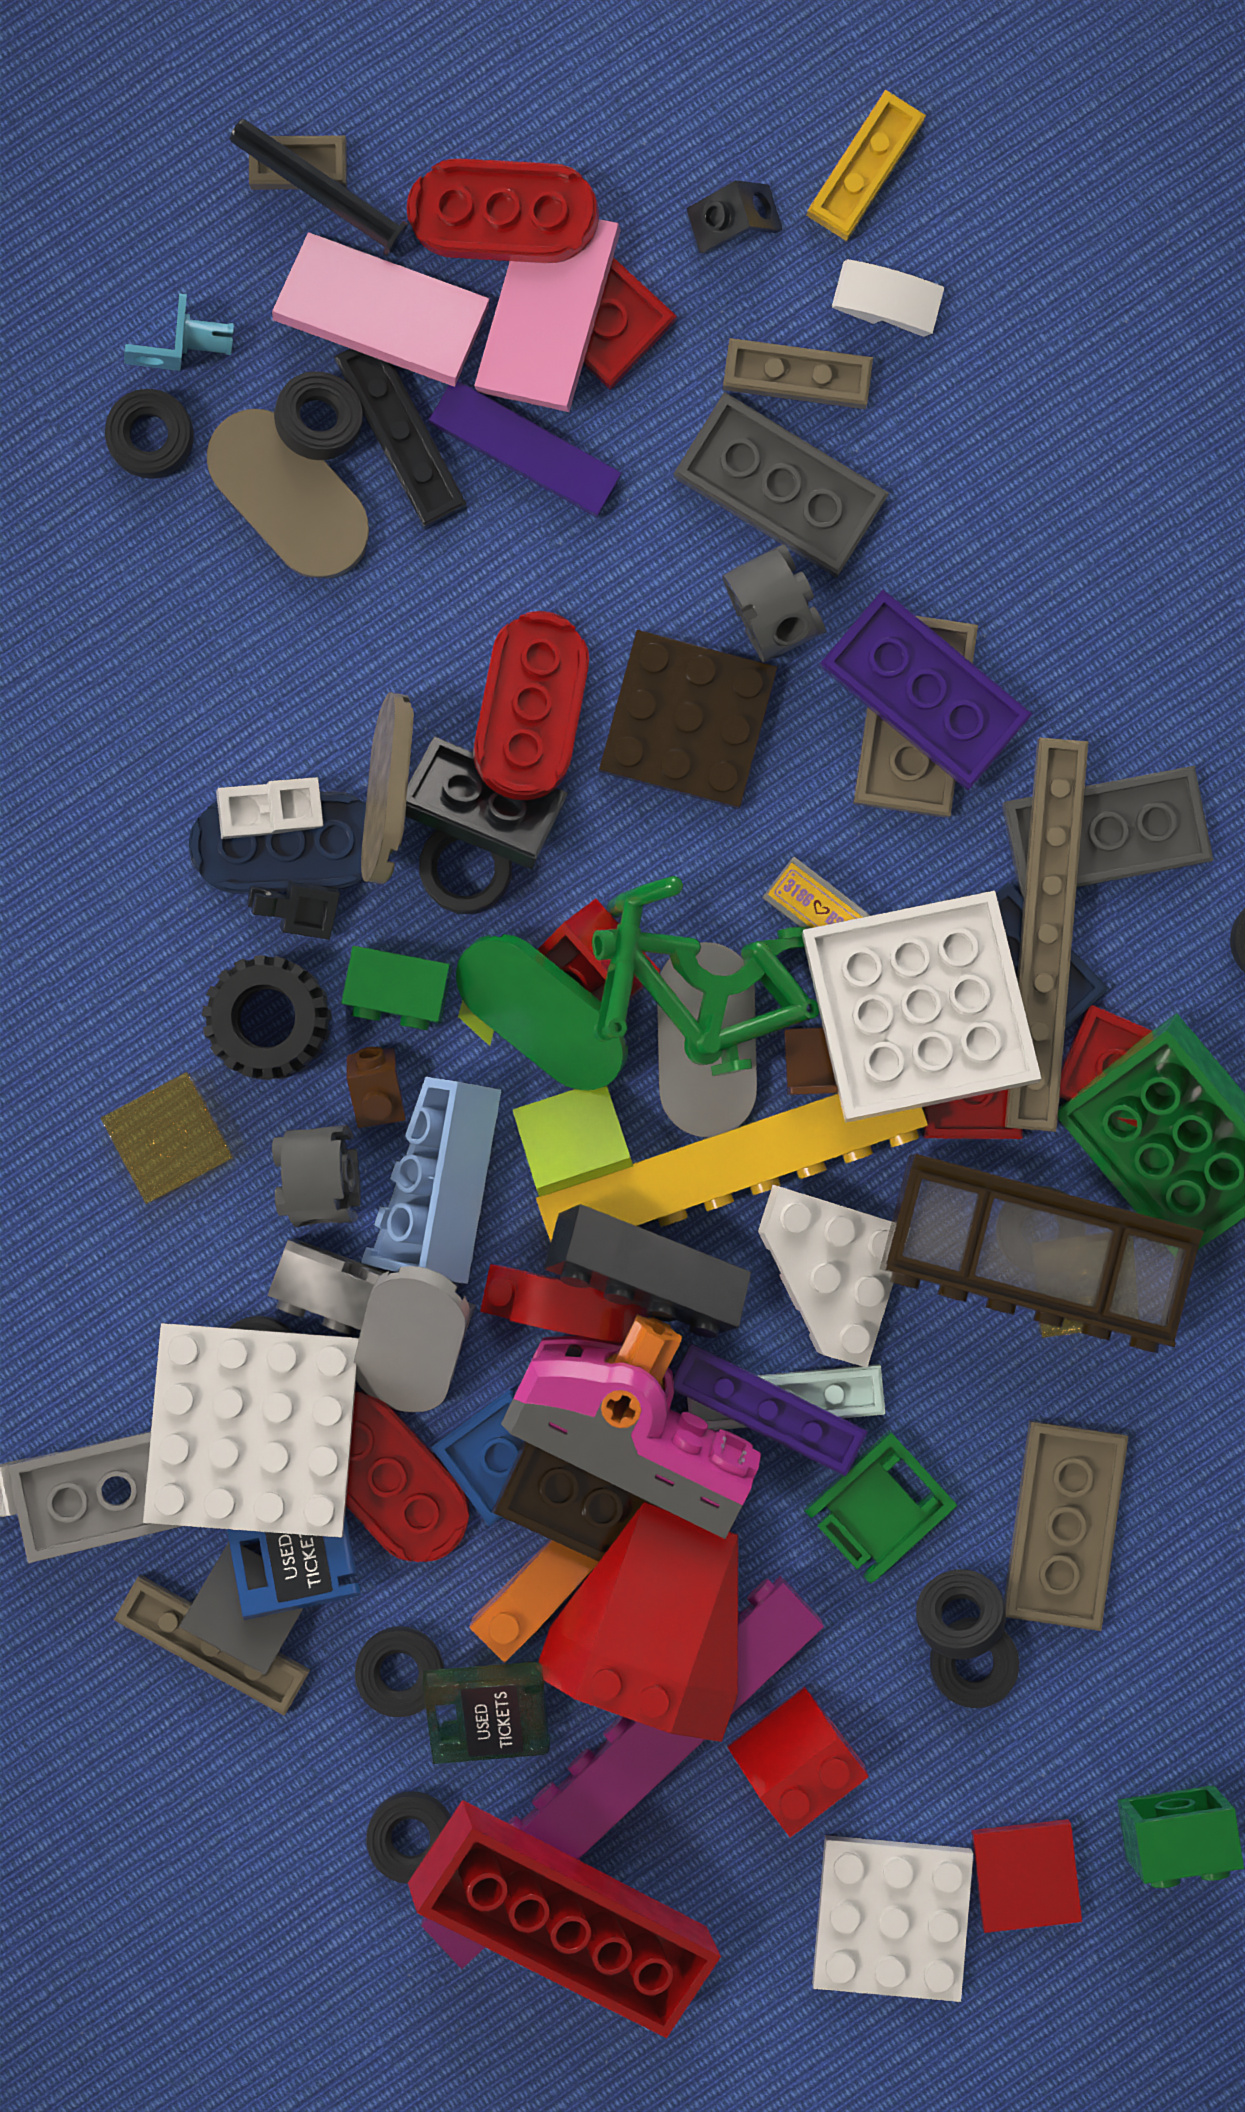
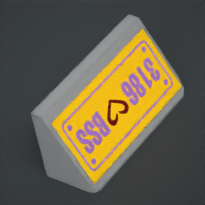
M795 857L789 861L762 897L796 925L806 927V929L870 916L861 907Z

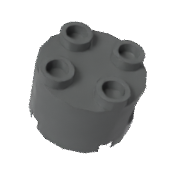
M785 544L731 569V571L722 576L732 606L737 616L741 617L746 628L744 631L762 662L774 659L826 633V628L814 606L808 607V601L814 599V594L802 571L795 575L792 573L796 571V566Z
M348 1125L304 1130L292 1129L285 1131L284 1137L273 1138V1161L276 1167H281L282 1186H278L275 1189L276 1211L279 1216H288L294 1227L320 1223L340 1224L357 1221L359 1214L356 1211H351L350 1207L360 1206V1170L357 1149H347L345 1140L354 1139L352 1130Z

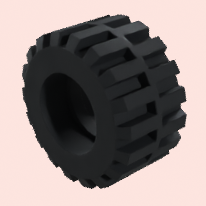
M259 955L254 956V959L250 960L241 959L235 962V967L229 971L224 969L217 976L220 980L216 986H210L206 994L210 996L208 1005L203 1006L202 1016L206 1017V1026L203 1027L205 1037L209 1038L212 1043L210 1049L215 1056L220 1057L224 1061L223 1064L231 1070L256 1079H284L291 1077V1074L302 1072L308 1068V1064L314 1058L317 1059L323 1052L321 1047L325 1040L328 1041L331 1032L328 1030L329 1020H332L331 1009H328L326 1001L328 997L324 989L317 983L318 980L301 966L277 956L274 958ZM264 989L282 992L291 1000L295 1009V1024L291 1034L284 1042L274 1047H260L251 1043L243 1034L240 1023L241 1012L246 1001L253 994Z

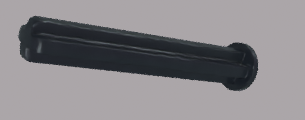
M241 119L233 128L229 138L233 144L385 247L383 251L385 256L388 257L393 252L408 227L407 222L402 221L400 225L246 119Z

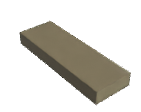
M729 338L722 390L866 409L873 357Z

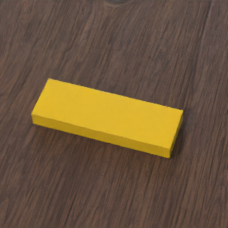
M885 90L810 205L806 216L847 241L921 128L926 115Z

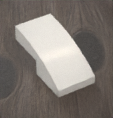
M847 259L842 265L832 308L872 324L884 321L925 337L933 334L944 287L896 270Z
M318 777L269 781L263 785L225 787L216 790L221 839L278 834L323 827Z

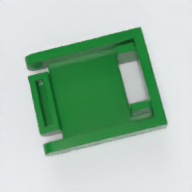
M889 1430L851 1465L846 1476L840 1474L804 1508V1512L812 1518L827 1506L830 1511L820 1519L817 1526L856 1569H859L871 1556L876 1560L863 1574V1577L871 1584L958 1505ZM900 1458L931 1490L917 1504L888 1473L900 1461Z

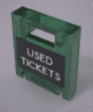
M524 1662L423 1671V1692L433 1764L545 1755L550 1751L542 1665L540 1663ZM455 1704L457 1720L443 1721L440 1727L438 1706Z

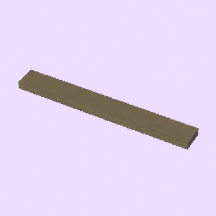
M1041 737L1037 740L1017 982L1041 1080L1039 1083L1008 1089L1005 1128L1056 1132L1088 754L1087 741Z

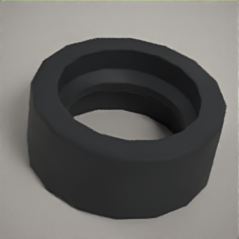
M436 830L426 840L419 856V876L428 895L440 907L456 914H477L492 908L505 895L512 879V861L491 853L494 859V875L490 884L482 892L472 896H459L449 892L441 884L437 874V862L441 852L450 843L460 839Z

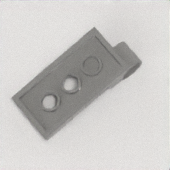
M151 1431L68 1451L54 1452L0 1464V1517L18 1514L28 1563L181 1527L179 1525L143 1523ZM114 1476L125 1478L131 1486L130 1497L121 1504L109 1503L102 1494L104 1482Z

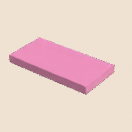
M599 219L596 232L589 244L580 253L565 261L558 263L509 262L474 385L477 392L570 412L621 229L618 223Z
M308 232L272 314L273 320L455 387L489 308V298Z

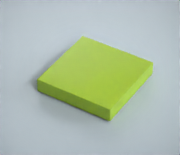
M607 1085L595 1090H570L512 1110L539 1197L633 1167Z

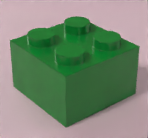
M1214 1785L1117 1800L1126 1859L1144 1884L1150 1883L1154 1888H1169L1179 1885L1181 1883L1180 1878L1200 1876L1202 1880L1215 1881L1230 1877V1871L1244 1869L1235 1808Z

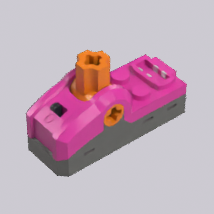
M637 1315L624 1343L579 1336L543 1337L501 1425L511 1435L725 1539L752 1488L753 1479L758 1471L761 1452L752 1449L753 1445L738 1435L722 1429L719 1432L708 1429V1424L695 1414L688 1412L679 1414L670 1409L675 1388L669 1364L680 1345L682 1336L673 1331L671 1325L655 1317L646 1318Z

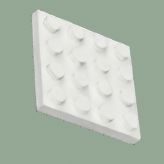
M995 891L803 930L802 938L835 1081L838 1086L845 1123L1040 1082V1070Z
M161 1323L143 1523L343 1537L356 1389V1363L353 1362L359 1338Z

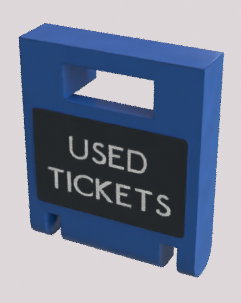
M346 1516L343 1537L227 1529L244 1621L361 1595L359 1583L339 1586L338 1579L357 1576ZM260 1544L268 1586L249 1590L241 1546L246 1547Z

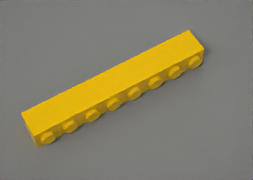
M837 1093L734 1130L634 1163L633 1167L551 1194L538 1196L536 1201L550 1242L558 1214L579 1204L637 1227L640 1224L658 1219L660 1227L688 1218L686 1208L704 1203L706 1211L733 1203V1192L750 1187L752 1194L756 1195L771 1190L772 1185L781 1186L778 1179L779 1176L796 1171L799 1179L826 1171L827 1168L824 1161L843 1155L845 1163H849L872 1155L873 1152L870 1146L872 1144L889 1139L891 1147H895L919 1138L917 1129L928 1126L922 1107L845 1123L839 1094Z

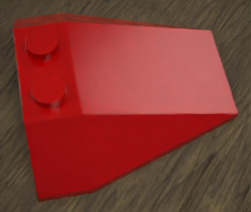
M645 1501L550 1626L534 1675L575 1700L675 1735L722 1742L738 1695L739 1534L729 1531L724 1539L657 1505Z

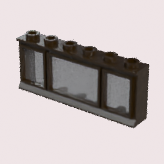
M912 1154L908 1157L879 1270L892 1273L891 1283L919 1289L921 1281L939 1285L937 1295L967 1302L968 1294L987 1298L985 1308L1014 1315L1016 1306L1035 1311L1033 1321L1062 1328L1064 1319L1083 1324L1082 1334L1110 1341L1112 1332L1130 1337L1128 1346L1158 1354L1160 1345L1175 1347L1176 1345L1175 1338L1198 1246L1204 1231L927 1156Z

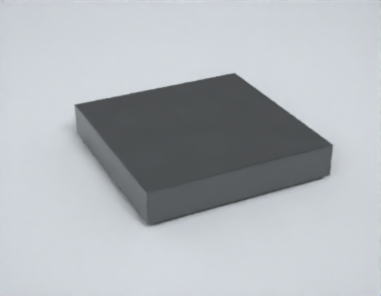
M228 1541L179 1627L265 1676L303 1608L244 1621ZM241 1546L248 1589L252 1590L268 1586L263 1557Z

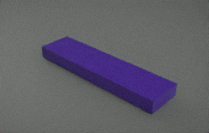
M457 381L455 387L448 385L429 419L432 426L596 518L599 517L621 478V472Z
M690 1343L673 1377L676 1392L844 1476L847 1475L867 1434L865 1429L693 1343Z

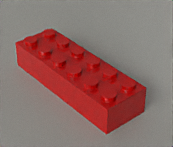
M464 1800L461 1801L408 1882L418 1914L665 2038L669 2036L721 1958L707 1926Z

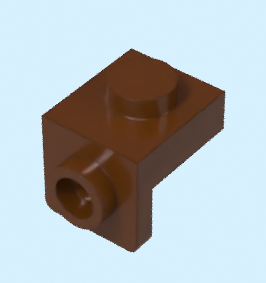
M372 1046L347 1055V1083L357 1128L405 1121L406 1113L397 1073L395 1049L393 1047L382 1049Z

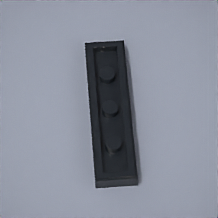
M350 348L334 356L346 382L358 395L362 412L424 529L426 530L468 508L393 364Z

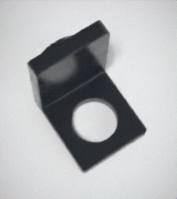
M735 180L687 208L699 252L708 254L749 230L778 233L783 230L768 184ZM753 196H756L762 202L766 211V219L762 218L756 211Z

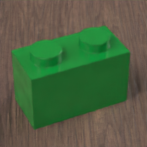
M352 946L341 1004L353 1007V1017L380 1022L382 1013L401 1016L400 1026L428 1031L430 1022L442 1023L452 966L447 963Z

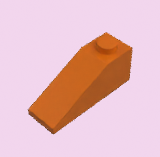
M550 1539L472 1617L469 1628L505 1663L543 1625L599 1561Z

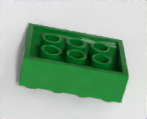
M1177 1013L1138 1041L1127 1053L1120 1056L1101 1075L1094 1078L1075 1097L1058 1109L1057 1118L1133 1209L1138 1214L1204 1231L1198 1249L1245 1218V1093ZM1117 1118L1137 1120V1127ZM1165 1245L1176 1258L1178 1248Z

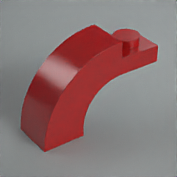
M490 1264L480 1312L507 1318L510 1321L617 1343H624L637 1315L649 1317L646 1308L633 1303L631 1305H621L610 1302L604 1298V1292L592 1287H572L564 1284L558 1278L496 1264Z

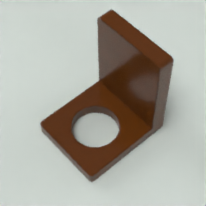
M786 1029L784 1031L787 1095L838 1093L824 1029Z

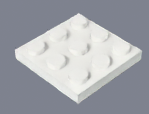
M825 1835L812 1979L813 1988L961 2002L973 1865L972 1849Z

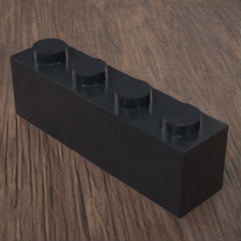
M582 1204L558 1214L544 1268L561 1275L560 1281L564 1284L577 1288L592 1287L604 1292V1298L610 1302L621 1305H631L633 1303L646 1308L647 1315L668 1322L677 1320L690 1325L689 1331L693 1334L707 1338H716L720 1333L739 1328L751 1275L750 1271Z

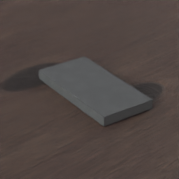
M725 392L673 473V478L780 544H785L787 548L838 578L889 495L884 489Z
M1195 765L1085 786L1076 888L1214 861ZM1032 797L1002 803L1018 890L1023 898Z

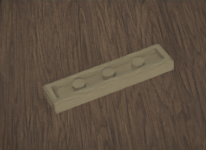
M141 1574L137 1577L114 1618L116 1622L285 1716L310 1669L278 1652L266 1675H262L181 1629L179 1625L192 1603Z

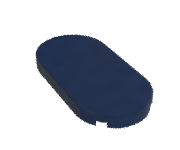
M320 792L323 827L278 834L221 839L218 803L215 801L197 818L191 828L189 836L191 861L205 881L221 891L232 894H249L250 886L267 888L278 893L287 892L289 881L325 886L337 890L351 888L364 881L361 872V854L366 803L345 792Z

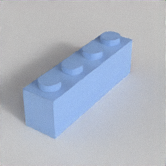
M425 1077L405 1135L410 1142L407 1154L400 1162L396 1161L390 1179L395 1181L396 1185L389 1206H380L374 1224L380 1228L374 1248L366 1247L361 1264L398 1272L400 1267H423L442 1274L451 1282L468 1284L498 1115L500 1089Z

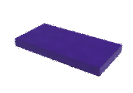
M884 589L881 590L819 664L820 668L967 791L1033 715Z

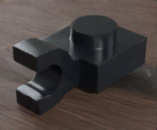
M289 881L286 895L267 888L250 886L247 906L252 907L251 912L253 915L280 917L279 928L283 933L330 940L340 893L335 888Z

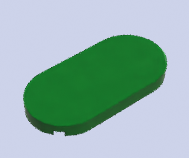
M503 934L501 937H490L491 935H487L477 939L464 951L457 964L456 983L460 996L466 1006L474 1015L556 1081L577 1090H595L608 1085L623 1069L628 1058V1045L625 1047L624 1037L600 1042L593 1034V1029L598 1023L601 1001L528 942L512 935ZM603 1027L602 1034L606 1036L605 1028Z

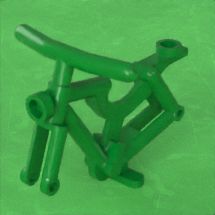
M670 876L643 884L623 892L607 904L606 910L613 918L621 917L620 924L617 925V929L596 930L592 938V948L596 959H611L608 966L598 1023L593 1029L594 1037L598 1041L605 1042L612 1038L622 1037L626 1033L627 1025L625 1021L634 975L685 1037V1053L693 1063L701 1066L709 1065L718 1061L721 1057L722 1064L711 1066L712 1076L727 1075L752 1069L751 1059L739 1060L738 1044L815 1018L819 1014L818 1003L808 997L776 957L783 950L805 949L802 932L806 927L781 929L777 931L778 939L755 941L746 944L741 950L744 965L737 972L728 976L714 975L703 969L696 959L701 950V944L697 939L641 932L642 930L639 928L644 905L681 893L683 883L679 877ZM642 952L668 954L673 968L689 985L703 992L697 1020ZM758 980L761 981L782 1007L721 1029L728 996L747 990ZM807 1006L811 1008L810 1013L807 1011ZM603 1027L605 1028L606 1036L602 1034Z

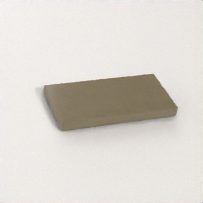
M916 616L973 664L978 625ZM867 707L853 804L949 818L951 816L956 780Z
M1029 1420L1004 1595L1006 1617L1097 1631L1102 1630L1128 1436L1126 1434Z

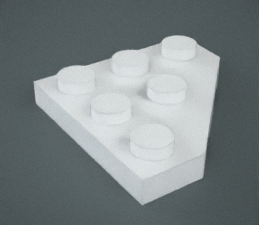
M772 1185L758 1232L766 1249L771 1251L781 1272L779 1276L795 1308L800 1311L808 1327L809 1337L816 1351L822 1355L867 1368L893 1283L890 1282L892 1273L879 1270L892 1222Z

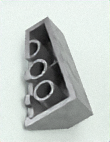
M292 1238L286 1243L267 1296L278 1299L276 1308L284 1312L304 1317L306 1310L324 1316L322 1325L350 1334L352 1327L359 1330L362 1329L372 1289L380 1275L385 1272ZM468 1302L470 1306V1322L476 1305Z

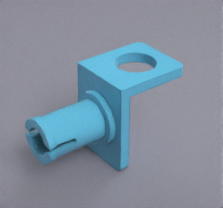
M179 293L175 350L126 344L124 363L180 371L182 353L187 354V349L224 353L231 356L234 324L191 320L190 314H185L187 294Z

